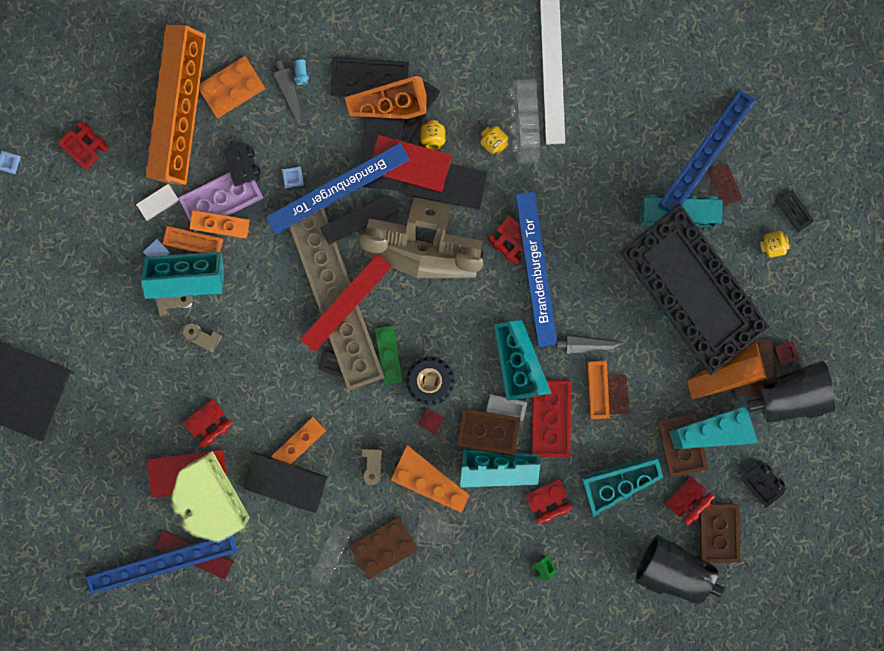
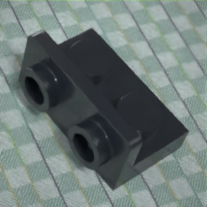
M762 460L758 461L756 466L740 478L765 508L783 496L786 490L783 480L779 477L777 478L772 473V468L767 463H763Z

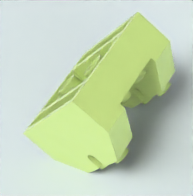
M213 451L191 462L185 469L179 472L172 497V507L176 514L181 513L184 519L181 522L186 531H190L192 535L220 542L245 527L250 517Z

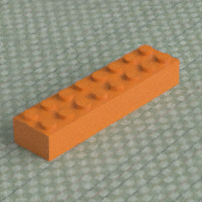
M166 25L163 51L161 53L159 82L156 90L157 97L153 126L151 128V142L148 149L149 157L146 166L147 178L178 185H186L206 41L205 34L186 25Z

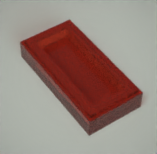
M728 164L709 171L724 206L742 199Z
M627 375L608 376L609 414H629Z

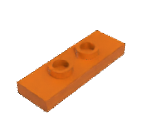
M192 210L190 229L247 239L250 219Z
M166 226L162 245L196 253L220 252L223 238Z
M607 361L587 362L590 419L610 418Z
M312 417L271 457L292 464L326 430Z

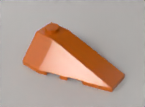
M413 76L344 97L349 116L410 119L426 114V92L422 77Z
M757 342L750 343L713 375H709L704 369L689 379L687 383L692 400L767 379Z

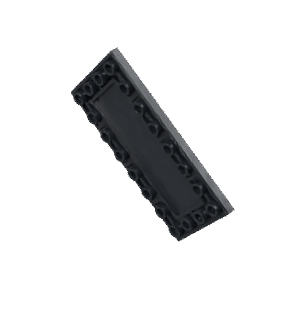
M677 204L619 251L620 255L709 375H713L770 328L681 204Z
M0 342V425L43 441L71 369Z

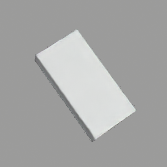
M167 184L136 205L148 221L178 202L179 199L171 186Z

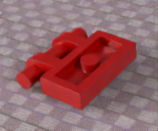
M80 121L76 127L81 131L76 134L70 130L58 144L87 171L99 158L95 153L96 149L99 148L104 153L109 147L104 143L105 140L102 137H98L92 131L93 129L89 125H85ZM86 136L93 142L90 146L83 141Z
M509 215L497 229L502 236L497 239L492 234L488 241L493 244L492 247L495 250L498 249L506 256V260L512 261L517 265L521 261L516 256L518 251L524 255L520 225ZM506 239L515 246L512 250L503 244Z
M214 399L183 422L194 438L199 434L203 436V439L198 442L202 448L208 444L211 445L215 442V438L220 434H225L228 428L233 425L229 419L223 423L221 422L220 418L225 413ZM215 423L217 428L208 433L206 429Z
M690 476L665 505L679 518L686 513L687 516L683 521L689 526L693 520L696 521L699 518L698 515L705 508L711 505L710 502L715 497L710 492L703 497L702 494L706 489ZM698 500L699 504L691 510L690 507Z
M560 479L525 495L532 512L540 510L542 513L541 516L536 517L539 525L544 522H551L552 518L559 515L564 516L568 511L574 509L571 502L563 505L561 501L568 497ZM556 502L558 508L547 512L546 507Z

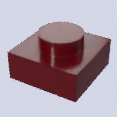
M793 341L773 347L779 366L799 360Z
M427 408L419 426L436 434L444 417Z

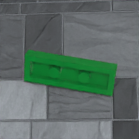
M394 326L375 328L380 364L384 375L383 384L402 383Z

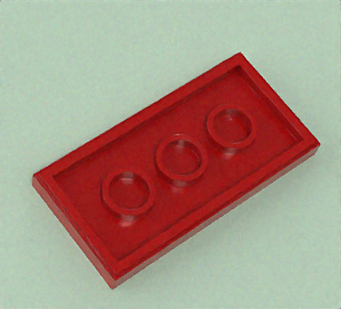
M378 135L372 158L401 143L410 161L384 174L383 177L438 192L443 191L452 155Z
M546 380L551 393L532 397V454L540 455V457H570L571 381Z
M224 450L213 451L227 476ZM209 452L148 459L151 498L173 495L179 472L185 469L188 464Z

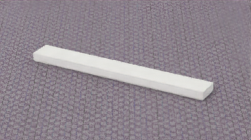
M540 0L546 145L565 144L560 1Z

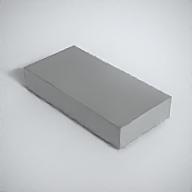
M490 394L486 412L520 417V420L523 421L527 402L520 400L507 401L506 397Z

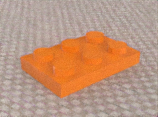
M246 56L200 83L199 86L201 94L217 119L266 89Z

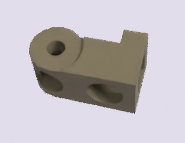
M193 296L156 299L161 317L169 315L168 310L177 307L188 308L194 301Z
M193 323L187 324L183 329L185 338L210 352H214L222 335L214 331L209 335Z
M363 448L362 457H367V470L364 473V480L369 485H375L381 478L382 449Z

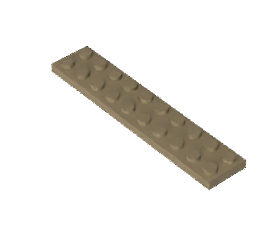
M324 208L290 226L321 316L351 284L336 242L328 245L320 227L329 223ZM357 305L329 336L348 391L384 378L359 305Z

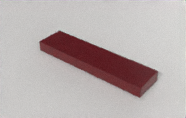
M163 530L155 548L162 552H167L194 543ZM222 556L194 564V566L226 579L234 561Z

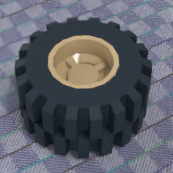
M426 357L415 361L408 369V374L406 375V387L409 394L421 404L436 405L442 403L449 398L454 389V373L450 366L439 358Z

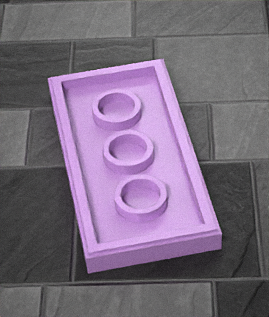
M229 172L178 197L191 223L192 210L231 215L263 199V196L255 181L235 187Z

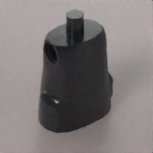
M819 361L785 375L761 382L758 385L759 398L747 401L749 411L762 410L766 422H778L800 417L812 419L823 416L826 413L835 412L832 379L824 361Z
M658 534L646 549L635 576V583L646 587L650 591L657 594L667 593L695 604L703 603L709 593L720 598L724 592V587L715 583L718 577V569L715 566L695 557L684 550L683 547Z

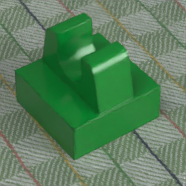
M549 555L541 558L531 567V570L537 569L539 575L536 576L537 580L543 579L545 581L557 573Z

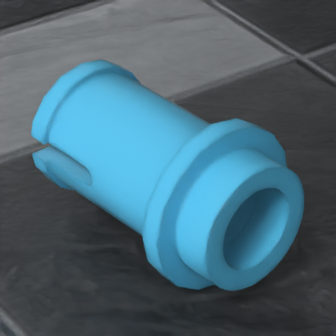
M305 60L293 61L296 76L294 81H296L297 85L307 84L309 80Z

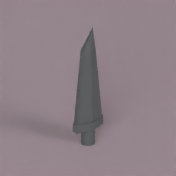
M282 60L275 62L278 71L274 72L273 76L298 124L301 111L291 68L285 69Z
M567 335L566 341L557 340V348H566V354L611 350L623 342Z

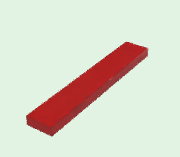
M377 254L300 340L313 352H316L392 266Z

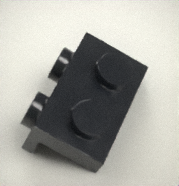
M241 143L223 150L235 187L252 181H260L259 175H261L258 164L254 162L255 152L252 146H249L247 143Z

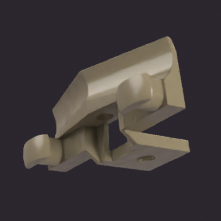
M414 197L407 226L369 218L366 235L362 234L360 236L359 244L364 249V256L373 259L379 254L392 268L415 278H476L477 271L481 270L483 266V259L480 258L483 241L445 234L451 204ZM416 226L437 230L433 243L416 240Z

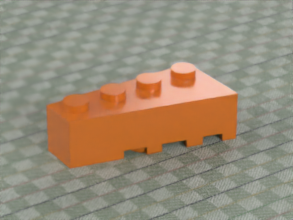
M409 445L406 446L391 481L462 513L469 493Z

